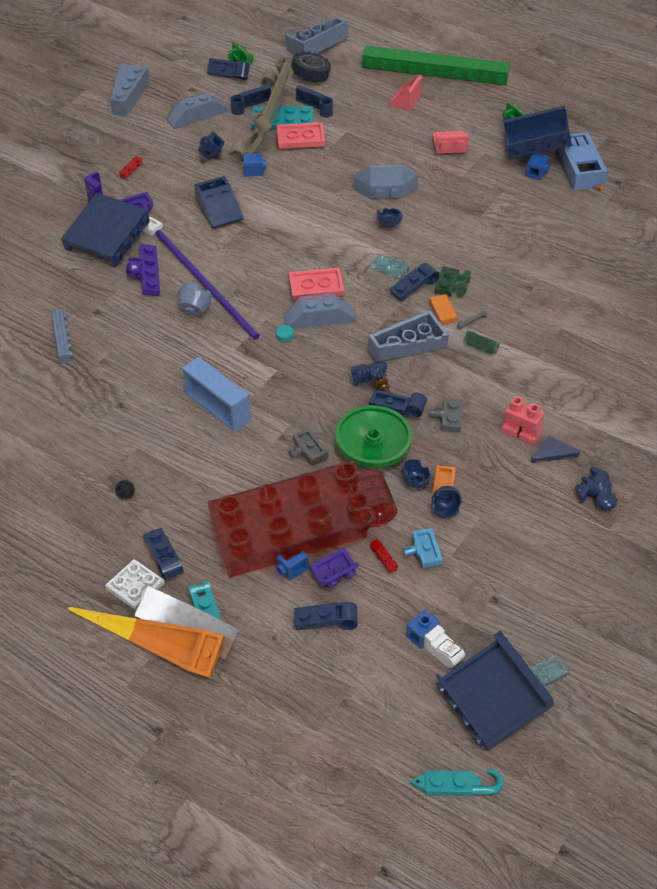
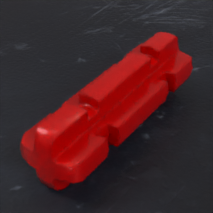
M135 156L119 172L120 177L126 179L142 164V158Z
M379 539L371 541V549L373 552H376V556L386 566V570L389 573L397 571L398 564L395 560H392L393 557L385 546H382V542Z

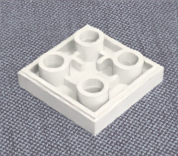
M133 559L105 587L106 590L134 610H137L147 587L158 590L165 583L164 579Z

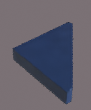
M548 436L532 456L531 462L536 463V461L547 459L548 461L560 460L568 456L578 457L580 450Z

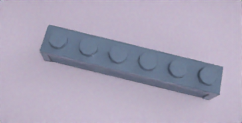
M63 309L52 310L60 364L69 363L73 354L70 351L72 350L71 343H68L70 342V336L68 335L69 330L66 328L68 327L66 313H63Z

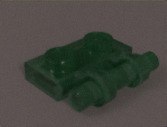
M442 267L434 294H446L447 297H451L452 293H457V297H463L468 288L467 284L471 280V272L465 270L460 275L459 269Z

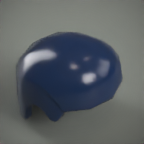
M384 208L381 213L380 210H377L378 223L385 228H393L400 224L403 219L402 212L398 209Z
M409 459L404 462L401 476L407 486L420 489L429 484L431 473L428 466L423 467L418 459Z
M442 486L434 492L432 507L436 515L441 518H451L459 513L462 496L458 489L452 486Z

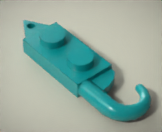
M488 769L487 773L494 775L497 779L496 784L493 786H481L479 777L471 771L425 770V774L411 780V785L425 792V796L472 797V795L497 794L503 788L504 780L499 772Z

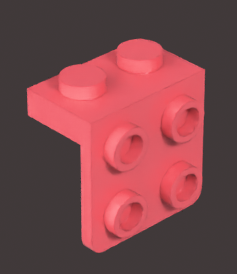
M463 131L433 133L436 154L467 152L468 133Z

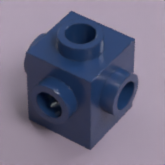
M213 131L207 137H202L199 141L198 151L208 160L213 157L216 158L221 153L225 141Z

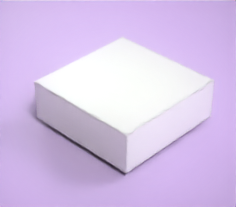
M149 217L150 222L143 232L152 236L157 230L163 228V225L156 219Z

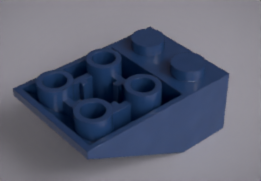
M225 176L194 184L196 201L213 228L244 219L231 185Z

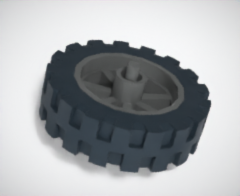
M300 52L293 56L291 68L298 77L319 82L329 77L331 63L328 62L327 58H323L324 56L317 55V53Z

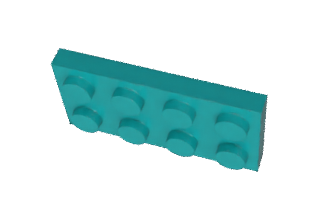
M313 106L280 107L276 120L268 130H277V125L313 123ZM253 107L252 116L259 111H264L266 107ZM252 120L251 127L252 130H255L256 125Z

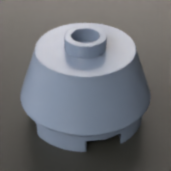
M186 283L184 287L182 286L178 290V307L189 315L200 316L211 305L212 294L209 290L203 291L199 289V285L194 283Z

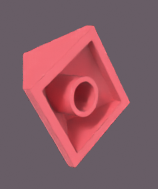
M418 75L401 86L388 104L410 111L421 96L422 76Z

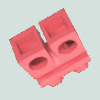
M515 396L505 410V422L501 432L515 438L519 434V440L534 446L542 434L545 412L540 410V405L535 403L527 405L524 403L523 398Z

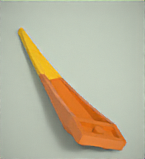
M73 607L68 608V610L168 661L190 672L208 678L212 677L225 640V636L204 629Z

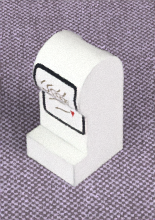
M437 625L425 635L424 648L445 666L453 668L466 657L465 652L444 633L445 630L441 626Z

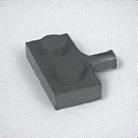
M444 397L442 409L430 408L429 417L440 418L442 422L441 430L460 432L463 400Z
M310 428L293 434V441L298 447L288 451L291 458L303 454L311 464L328 458V451Z

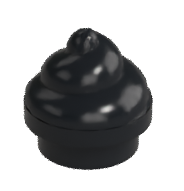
M121 480L116 485L115 493L120 499H129L134 495L135 487L129 480Z

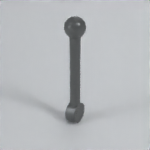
M481 311L479 315L467 321L459 322L457 327L462 329L464 325L481 317L486 318L487 312Z

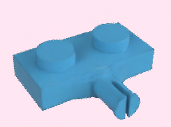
M432 528L413 531L414 546L403 547L404 556L416 554L420 559L422 568L442 565L443 559Z

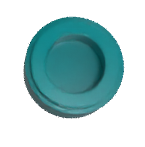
M283 325L276 329V338L279 341L289 342L293 339L294 330L292 327Z

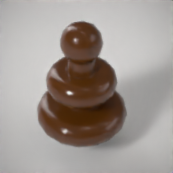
M383 377L376 380L374 383L376 390L391 393L386 378Z

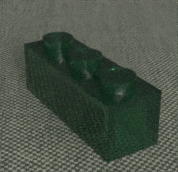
M468 330L463 340L467 345H475L477 349H485L490 354L497 353L500 342Z

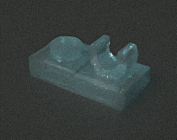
M379 254L372 262L371 269L401 280L409 271V265H406L404 260L398 262L396 257L392 259Z
M557 654L530 668L544 687L569 675L570 671Z

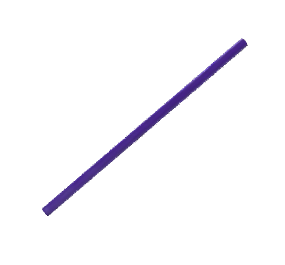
M157 230L155 235L201 284L211 292L254 340L258 339L260 335L163 232Z

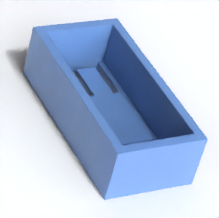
M589 132L570 134L572 146L556 149V152L573 189L596 188L597 185L601 184L605 186L607 169ZM591 163L594 171L580 172L577 165Z
M197 357L182 368L185 394L232 431L236 432L251 421L249 394L200 357Z

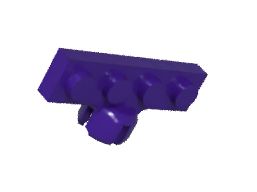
M140 244L139 258L130 257L128 259L130 262L126 265L127 276L141 279L142 294L159 296L160 281L157 247L149 244Z

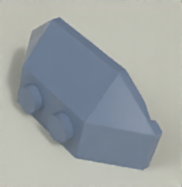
M199 93L174 101L167 120L172 128L176 129L229 112V109L221 100L209 93Z
M403 164L370 165L359 173L354 174V190L369 199L404 198L418 188V173Z
M333 292L299 296L284 315L286 325L293 329L356 322L354 308Z

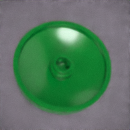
M376 405L361 406L347 412L339 420L335 431V442L340 453L350 462L367 468H383L399 462L407 455L412 443V430L407 420L390 408Z

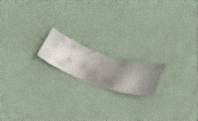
M147 587L134 615L148 621L204 629L225 636L219 657L224 660L238 633V629L220 619L151 587Z

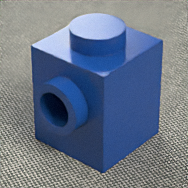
M262 153L243 154L245 177L264 176L263 169H266V159L263 160Z
M533 154L527 163L526 177L541 181L544 174L549 171V157Z
M423 610L407 624L406 637L420 649H423L425 635L437 625L440 626V622L436 616L430 615L426 610Z

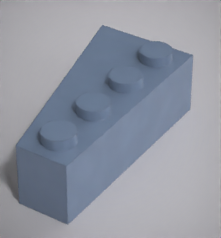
M336 17L321 22V25L309 26L308 30H297L294 35L288 33L285 35L287 51L295 55L300 52L320 53L322 50L330 48L332 45L349 37L347 21Z
M120 63L111 95V106L114 115L128 116L150 83L148 68Z
M429 310L369 335L367 350L377 362L446 349L449 334Z

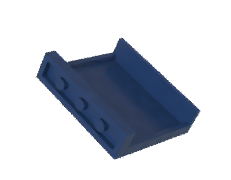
M565 106L503 120L509 160L572 146Z
M96 193L61 240L65 250L71 252L74 247L111 260L112 266L115 268L122 261L127 251L131 249L135 240L140 237L144 228L148 226L150 219L146 209Z
M501 630L493 635L495 641L442 678L438 673L435 675L438 680L436 686L442 695L447 693L450 698L448 703L455 712L460 711L462 714L460 719L465 727L473 729L475 734L472 736L480 747L484 745L488 751L554 706L550 693Z

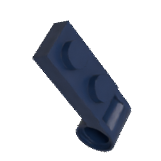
M209 58L207 73L247 80L250 64L241 61L232 62Z
M264 85L233 95L230 98L231 113L233 115H242L245 112V108L269 101L271 87Z
M301 85L296 87V101L319 109V114L322 117L327 118L333 115L332 98Z
M423 263L389 288L390 293L402 302L425 283L434 284L439 279L440 273L428 263Z
M374 389L369 405L387 407L401 415L417 418L422 415L427 398L424 394L418 392L413 393L411 397H405Z
M162 528L143 534L144 542L158 564L160 574L164 580L184 573L181 561Z
M353 602L294 608V627L296 630L339 625L344 630H353L358 626V606Z

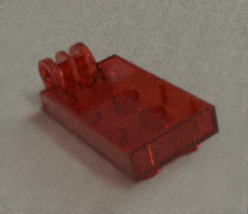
M354 460L313 472L303 473L299 476L265 484L236 494L226 495L207 502L229 578L276 565V557L278 555H281L288 561L291 557L303 551L310 555L367 537V531L370 527H378L389 523L394 519L398 511L384 475L379 471L358 473Z

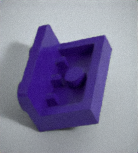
M96 171L84 178L89 203L96 193L103 194L100 175Z
M344 547L309 566V570L320 589L325 586L329 589L339 583L338 579L342 577L348 579L356 574L355 570L360 565L358 562L354 564Z

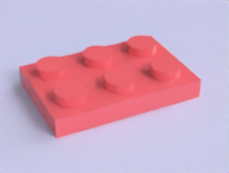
M323 122L277 125L279 149L325 146Z
M340 267L289 272L293 301L297 300L299 296L332 292L337 296H344Z

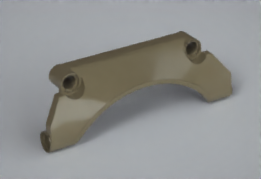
M280 58L275 62V67L279 73L276 74L270 69L264 72L261 78V86L269 85L271 87V96L265 110L259 111L252 116V120L256 125L255 132L243 142L238 141L233 144L229 152L232 160L241 161L244 159L243 154H252L261 142L262 136L276 120L280 110L287 78L293 73L287 58Z

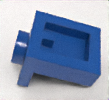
M304 551L294 555L288 561L281 555L276 557L278 573L281 576L284 575L289 581L309 569L308 555Z

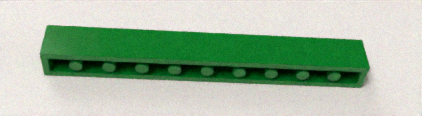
M367 45L362 54V68L507 85L510 72V63Z

